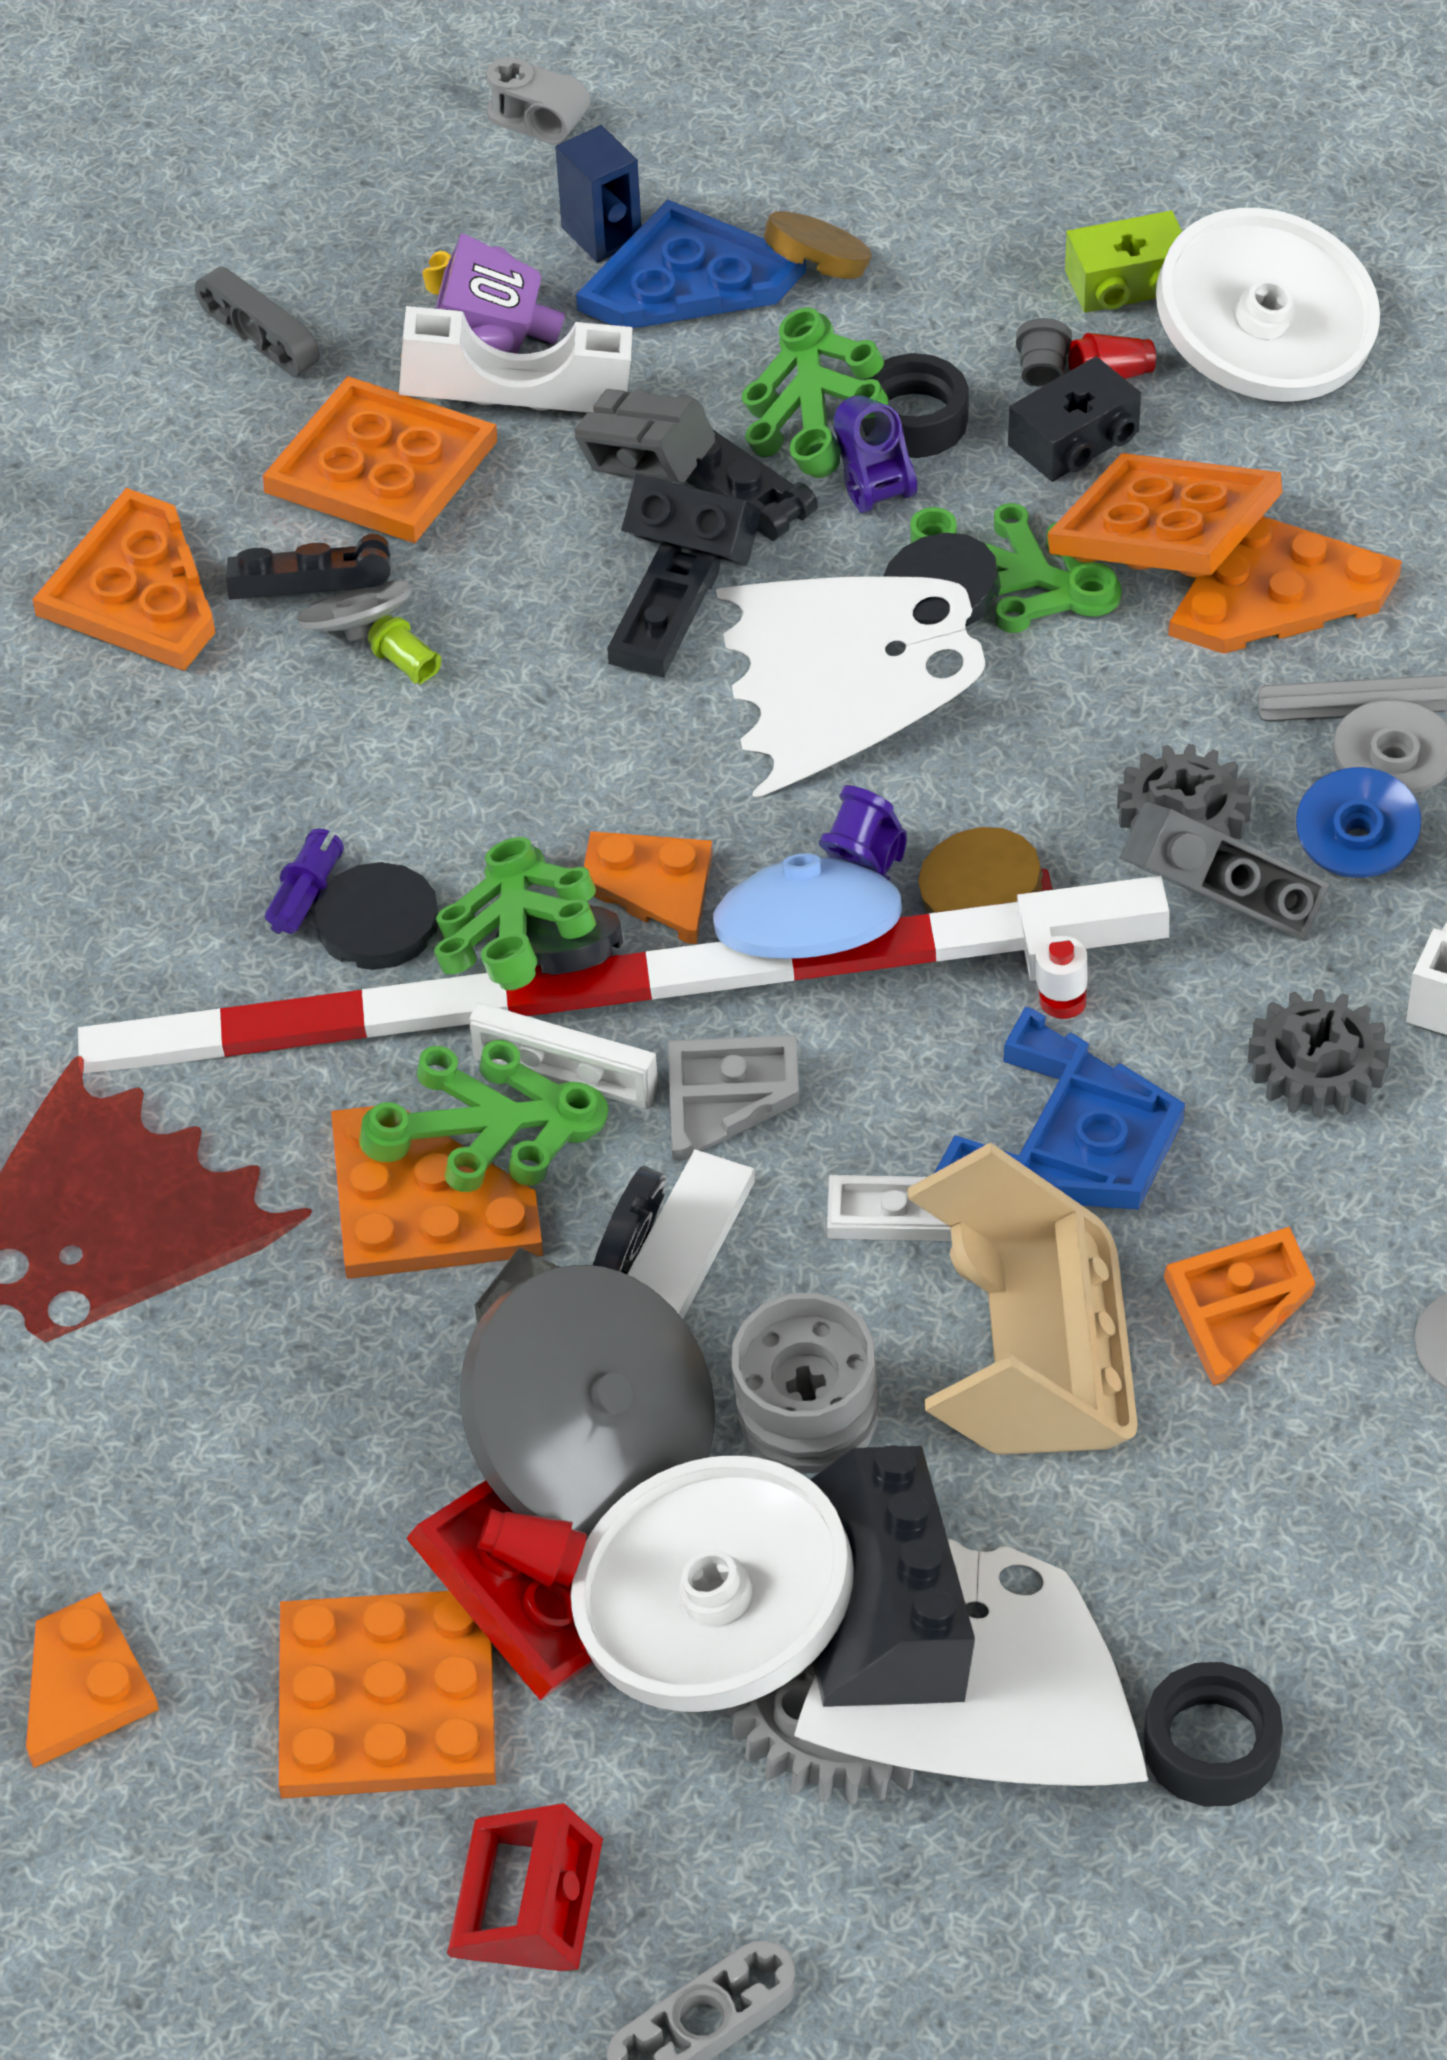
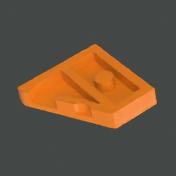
M590 831L584 867L589 870L595 885L596 893L594 897L606 903L619 904L626 910V913L646 923L652 918L678 931V939L688 944H697L713 856L712 841Z
M1290 1227L1168 1264L1163 1276L1213 1386L1223 1383L1312 1296L1316 1284Z
M101 1592L36 1621L26 1750L33 1768L159 1710L156 1696Z

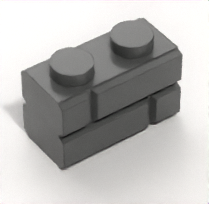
M606 388L593 405L594 412H588L574 429V437L592 470L628 476L639 474L678 483L686 481L697 466L696 459L702 460L715 443V433L705 416L704 408L696 399L685 394H680L677 397L655 395L643 389L626 392Z

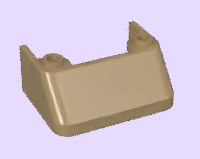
M991 1142L908 1187L909 1200L951 1227L952 1247L950 1249V1257L958 1274L965 1280L972 1281L988 1292L995 1361L992 1365L924 1399L925 1411L973 1440L980 1447L997 1455L1107 1450L1133 1438L1137 1432L1138 1423L1119 1259L1114 1239L1102 1220Z

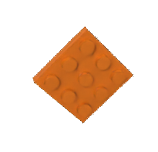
M347 376L263 474L264 493L416 543L497 443V424L411 396L399 395V392Z
M1121 453L1047 533L1049 553L1070 556L1079 562H1095L1100 560L1123 563L1129 568L1138 570L1152 567L1175 570L1189 577L1212 575L1283 493L1281 472Z
M450 1591L280 1601L278 1787L281 1799L496 1785L493 1646L489 1638Z

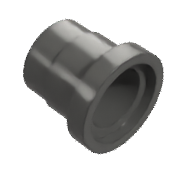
M1037 318L1023 323L1016 332V348L1021 354V377L1027 385L1043 387L1064 375L1066 355L1069 353V347L1072 342V332L1066 324L1055 319Z

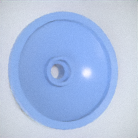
M808 853L796 854L787 857L782 862L761 869L732 888L714 911V929L717 938L724 945L735 951L752 956L784 959L823 956L861 946L889 931L900 919L902 913L901 896L898 889L890 881L873 870L837 858L819 857Z

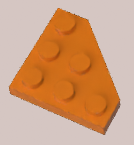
M129 488L124 489L32 599L35 614L38 617L183 671L188 668L216 633L213 615L208 601L205 599L199 574L189 545L186 543L175 505Z
M1262 516L1212 575L1196 577L1169 621L1168 636L1225 654L1246 648V642L1277 635L1278 639L1323 628L1324 622L1352 614H1354L1356 619L1379 613L1400 576L1402 561Z
M374 1106L331 1111L344 1265L347 1279L543 1256L536 1190L528 1185L516 1182L510 1174L494 1164H491L486 1169L483 1184L477 1190L460 1192L453 1189L445 1179L447 1160L453 1150L465 1146L449 1136L413 1139L408 1153L402 1159L394 1162L376 1161L368 1157L359 1145L362 1119L366 1112ZM457 1167V1169L465 1173L475 1172L470 1167Z

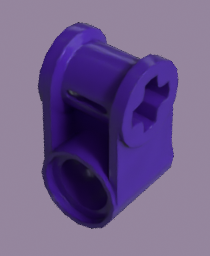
M862 395L851 396L844 400L836 409L833 418L834 430L841 447L846 489L859 512L871 511L874 503L898 495H902L904 498L916 496L917 478L913 464L908 456L902 422L898 413L891 406ZM873 412L875 415L874 429L867 437L861 438V421L867 414Z
M845 785L839 794V798L842 801L840 810L830 833H823L821 835L819 846L826 851L828 857L841 859L879 873L889 881L891 877L886 874L893 862H901L907 844V831L902 828L893 811L894 806L889 801L866 789Z

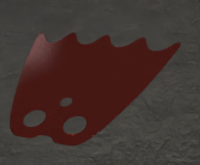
M77 1056L71 1060L36 1111L0 1172V1251L16 1249L23 1252L29 1262L28 1271L23 1278L10 1284L0 1283V1305H10L21 1312L25 1318L27 1331L47 1343L261 1251L305 1221L312 1211L309 1208H300L287 1212L270 1213L259 1209L254 1201L260 1175L259 1166L249 1165L226 1172H213L205 1169L198 1161L197 1155L202 1134L200 1127L192 1126L170 1134L150 1132L144 1127L141 1120L144 1097L142 1088H132L104 1098L91 1096L83 1084L84 1059L82 1056ZM71 1245L79 1247L83 1255L79 1262L68 1265L60 1260L59 1253L63 1248ZM76 1291L83 1294L89 1300L90 1310L85 1320L70 1327L54 1323L49 1318L47 1312L51 1300L59 1293Z

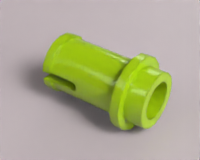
M391 615L378 619L368 633V642L371 644L372 653L379 659L385 657L389 659L414 684L418 683L420 685L437 674L442 662L441 656L436 651H432L410 632L411 627L408 621L402 617H393Z

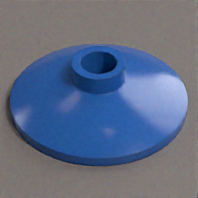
M1352 767L1340 769L1323 776L1306 791L1298 806L1296 830L1303 850L1318 866L1344 877L1367 878L1386 873L1399 866L1408 858L1420 836L1421 813L1413 793L1399 779L1381 770ZM1361 828L1369 834L1365 836H1352L1348 832Z

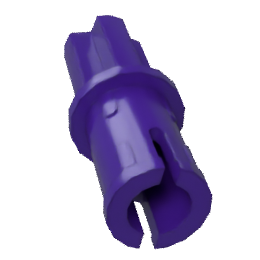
M320 828L311 830L306 836L305 843L294 862L288 863L283 867L279 877L281 885L264 915L265 919L272 924L270 929L274 933L281 934L283 931L293 934L298 931L313 902L318 900L321 890L326 889V879L344 851L343 842L337 835H334L326 851H322L320 847L330 831Z

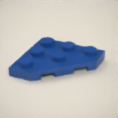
M667 199L576 294L577 311L610 325L632 327L633 329L775 305L806 273V259H804L803 264L793 263L776 253L766 243L764 238Z

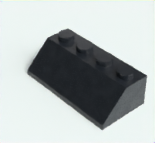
M896 1445L853 1448L810 1479L828 1497L836 1509L849 1539L854 1566L853 1587L845 1615L828 1645L812 1662L823 1707L965 1702L975 1636L922 1446Z

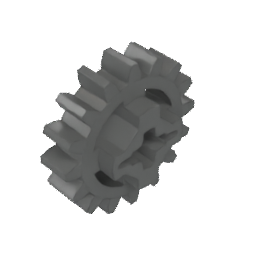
M1188 744L1184 754L1175 755L1169 745L1162 746V758L1156 760L1153 756L1143 753L1140 755L1139 769L1127 766L1124 770V784L1118 785L1117 797L1120 828H1130L1131 833L1146 801L1170 808L1234 839L1241 840L1244 836L1245 822L1250 821L1252 797H1249L1250 782L1248 778H1237L1238 764L1235 761L1222 766L1219 765V751L1213 749L1205 757L1196 756L1195 745Z
M1316 989L1313 994V1000L1306 1002L1296 992L1289 993L1287 1008L1271 1002L1267 1005L1266 1019L1256 1018L1253 1022L1252 1038H1249L1248 1063L1253 1064L1252 1080L1254 1083L1267 1082L1266 1098L1270 1101L1278 1099L1283 1095L1288 1097L1289 1112L1295 1113L1302 1104L1312 1105V1112L1315 1117H1322L1326 1105H1334L1341 1115L1348 1114L1351 1098L1366 1105L1370 1102L1372 1087L1382 1088L1390 1053V1043L1384 1042V1024H1369L1371 1008L1367 1005L1359 1007L1354 1011L1348 1008L1349 995L1341 994L1332 1003L1325 1001L1322 989Z

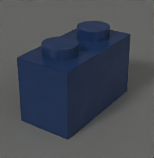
M602 125L555 146L561 228L597 263L613 256L642 226L638 159Z

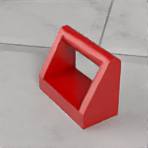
M565 1803L477 1818L472 1829L447 1954L449 1957L562 1972L579 1969L603 1838ZM499 1843L532 1847L517 1925L482 1930Z

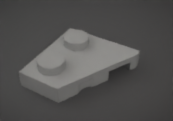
M796 1035L668 1041L673 1160L688 1158L692 1155L694 1149L703 1151L799 1104Z

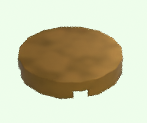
M775 211L768 217L763 234L764 240L776 253L793 263L803 264L804 259L818 264L816 270L821 271V274L842 279H857L861 277L869 265L872 257L870 249L861 240L841 228L804 214L789 211Z
M977 827L955 833L936 845L922 863L918 883L925 910L930 914L1017 902V895L1042 891L1041 880L1043 874L1036 849L1022 835L1005 828Z

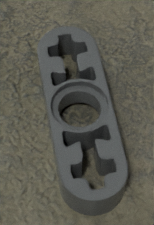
M220 266L195 282L197 299L206 313L244 341L251 339L256 343L253 348L292 377L297 376L319 361L320 352L318 345L306 326L226 267Z

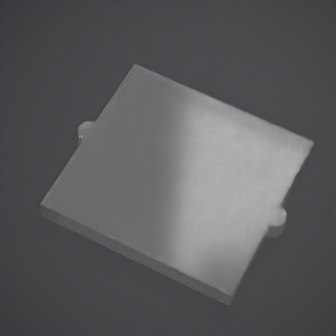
M259 485L260 548L270 549L272 553L295 551L299 546L308 543H326L330 545V548L356 546L355 523L264 493V485Z

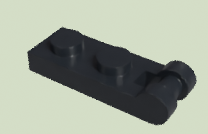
M713 430L715 433V443L702 460L696 459L697 466L686 479V482L697 489L745 500L762 509L757 531L772 541L777 540L789 531V523L794 519L804 520L818 509L817 498L806 484L802 482L792 484L715 430Z
M368 534L359 539L356 546L330 548V545L326 543H308L299 546L292 552L272 553L267 548L246 549L239 552L237 556L228 557L226 582L228 598L233 600L381 586L390 576V546L384 537L378 534Z
M665 542L661 543L607 647L608 664L664 678L708 589H712L718 577L720 556L703 551L698 556L682 553V548Z

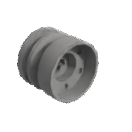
M789 1293L763 1303L743 1320L732 1343V1375L734 1391L736 1393L738 1423L749 1448L762 1459L780 1463L799 1473H820L851 1449L867 1447L879 1423L874 1339L863 1317L843 1301L819 1293ZM803 1398H812V1401H803Z

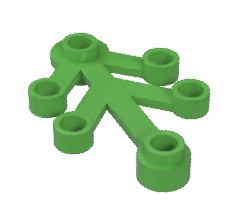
M805 307L791 312L783 319L779 326L781 352L756 381L750 383L742 393V401L753 416L761 418L748 427L745 439L756 455L768 457L775 454L784 443V436L780 429L801 405L803 430L791 441L790 454L803 473L815 478H823L832 474L838 468L841 447L827 425L824 393L843 400L851 396L862 395L888 405L889 399L877 380L868 379L876 375L884 365V358L876 344L871 340L858 342L834 334L833 325L827 316L818 313L813 308ZM821 354L846 361L856 378L822 367ZM797 366L798 374L779 396L775 389ZM873 412L867 414L864 418H873L875 417V415Z
M1006 503L1000 505L995 510L994 531L1000 537L1008 539L1014 551L1013 553L985 543L994 554L999 569L1001 589L998 596L1035 586L1051 590L1028 598L1008 596L1001 599L996 605L995 618L996 624L1001 630L1008 633L1022 632L1029 627L1031 619L1067 610H1072L1083 616H1102L1112 612L1119 605L1122 588L1110 567L1097 562H1079L1073 557L1055 554L1052 555L1062 557L1068 571L1048 565L1028 525L1029 513L1027 509L1017 503ZM939 507L924 508L916 512L911 518V543L922 537L945 532L959 534L957 533L955 516L946 509ZM1006 519H1016V520H1018L1019 522H1017V523H1006V522H1004V520H1006ZM1057 522L1051 524V525L1048 527L1047 532H1046V548H1047L1048 551H1049V544H1048V535H1047V533L1051 530V528H1052ZM1008 612H1018L1022 615L1010 617L1005 614Z
M525 837L506 839L494 845L485 855L487 866L484 873L486 878L456 903L443 908L437 914L436 921L444 940L436 945L434 953L443 973L458 974L472 967L477 961V955L473 947L499 926V937L483 948L481 959L492 982L498 983L504 990L519 989L529 984L536 975L534 968L537 965V958L526 936L527 915L556 922L560 935L565 939L579 938L589 933L595 927L596 920L588 900L595 895L596 888L589 870L585 867L570 869L546 863L542 851L537 847H533L531 841ZM533 884L555 888L559 898L527 889ZM501 893V896L475 917V912Z
M494 1040L484 1046L479 1064L480 1073L489 1082L495 1084L507 1083L534 1101L515 1102L457 1069L458 1059L453 1051L443 1046H431L420 1054L417 1068L419 1082L429 1089L442 1090L470 1107L407 1113L402 1106L396 1103L383 1102L377 1104L367 1111L362 1119L359 1145L368 1157L376 1161L394 1162L402 1159L408 1153L413 1139L481 1133L470 1147H460L450 1153L445 1170V1179L449 1186L460 1192H472L481 1187L486 1169L520 1129L545 1126L534 1141L519 1142L513 1147L508 1166L510 1176L520 1184L531 1186L541 1183L546 1178L549 1163L566 1142L580 1143L586 1141L604 1127L608 1116V1104L605 1097L588 1084L566 1082L558 1085L519 1063L520 1052L518 1048L505 1040ZM501 1059L507 1062L508 1064L499 1065L494 1063L492 1060ZM439 1065L446 1070L436 1071L429 1066ZM531 1160L537 1163L538 1165L527 1166L523 1164L521 1161ZM457 1167H470L475 1172L465 1173L457 1169Z

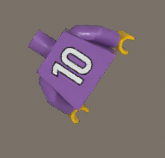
M463 233L460 234L452 255L445 251H438L430 257V267L425 268L422 275L426 290L438 295L435 309L463 311L472 331L486 344L504 352L517 354L526 335L552 345L555 344L563 325L565 313L536 303L542 277L538 270L516 260L503 247H490Z

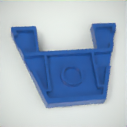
M1025 1006L1004 1044L1003 1062L1059 1079L1020 1154L1004 1152L1082 1206L1139 1210L1183 1123L1185 1103L1121 1063L1112 1068L1088 1053V1042L1071 1032L1065 1037L1045 1026L1046 1016L1035 1009ZM954 1135L934 1173L985 1146V1144Z

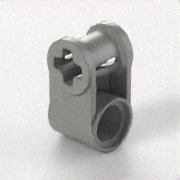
M513 57L498 59L492 62L486 70L487 84L492 89V100L487 105V117L492 124L556 145L560 144L569 135L590 107L591 99L586 87L578 79L570 75L558 74ZM501 106L504 107V113H502Z

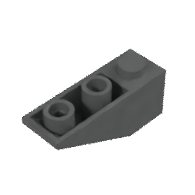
M1146 801L1119 857L1154 875L1161 876L1169 882L1303 941L1306 939L1330 886V883L1179 812Z

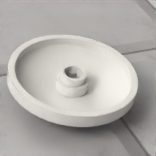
M1228 209L1205 216L1194 222L1171 245L1157 281L1156 301L1159 317L1165 332L1178 352L1200 373L1219 385L1234 392L1263 400L1280 402L1309 400L1340 388L1351 380L1363 366L1373 347L1380 325V308L1376 289L1368 272L1355 254L1334 235L1318 225L1301 217L1272 209Z
M717 1456L686 1462L654 1475L626 1493L607 1511L592 1530L585 1543L579 1566L572 1581L571 1602L575 1626L582 1643L597 1669L611 1684L631 1698L661 1709L682 1712L714 1711L738 1706L769 1694L789 1682L809 1666L828 1645L836 1633L850 1601L854 1574L852 1551L841 1520L828 1497L816 1484L794 1469L774 1461L749 1456Z

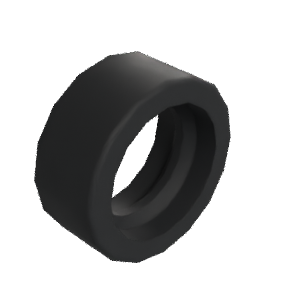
M909 353L892 356L884 360L882 369L876 375L868 378L875 379L880 383L889 401L897 396L922 394L939 399L946 405L944 408L928 415L907 416L898 414L902 422V430L909 458L938 455L955 446L966 433L969 411V387L964 374L951 362L928 354ZM875 417L863 418L861 421L866 437L874 429Z
M1224 1662L1193 1663L1171 1672L1154 1689L1145 1715L1144 1746L1146 1762L1158 1783L1178 1799L1203 1807L1232 1806L1255 1796L1273 1777L1280 1757L1283 1736L1281 1707L1268 1685L1251 1672ZM1195 1705H1222L1238 1711L1251 1721L1255 1728L1256 1741L1252 1751L1247 1756L1230 1763H1206L1190 1758L1174 1745L1170 1732L1174 1717L1179 1712Z

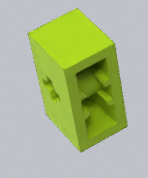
M1172 210L1066 230L1065 272L1084 313L1102 309L1113 310L1123 305L1156 299V288L1160 270L1171 245L1182 233V229Z

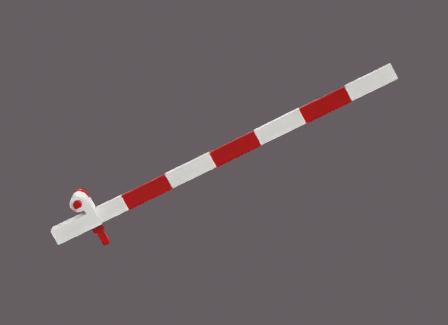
M1041 868L1043 874L1041 880L1043 888L1041 892L1017 895V902L900 917L898 922L882 936L861 946L838 953L807 958H766L735 951L722 942H713L611 956L599 965L582 971L560 975L542 973L541 966H536L534 968L536 972L534 979L524 987L515 990H504L498 983L490 980L488 973L78 1027L79 1067L81 1073L167 1065L470 1024L469 1018L478 1002L524 1016H534L1024 950L1030 981H1037L1039 1001L1043 1011L1057 1019H1069L1079 1015L1086 1007V987L1088 982L1086 949L1169 938V908L1161 876L1052 890L1049 871Z

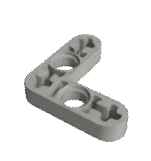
M753 1941L740 1947L622 2027L611 2038L607 2048V2060H628V2052L633 2049H637L644 2056L657 2050L654 2054V2060L712 2059L782 2011L792 2001L796 1990L795 1963L790 1953L781 1945L770 1941ZM757 1967L764 1974L776 1969V1987L768 1990L765 1985L757 1983L745 1990L750 1984L749 1969ZM728 1985L732 1997L742 1992V2012L736 2011L731 1996L722 1986ZM707 2005L718 2010L724 2020L715 2032L709 2035L698 2036L689 2033L681 2023L683 2015L695 2006ZM663 2026H668L675 2045L683 2051L682 2053L676 2054L672 2041L663 2046V2030L661 2029Z

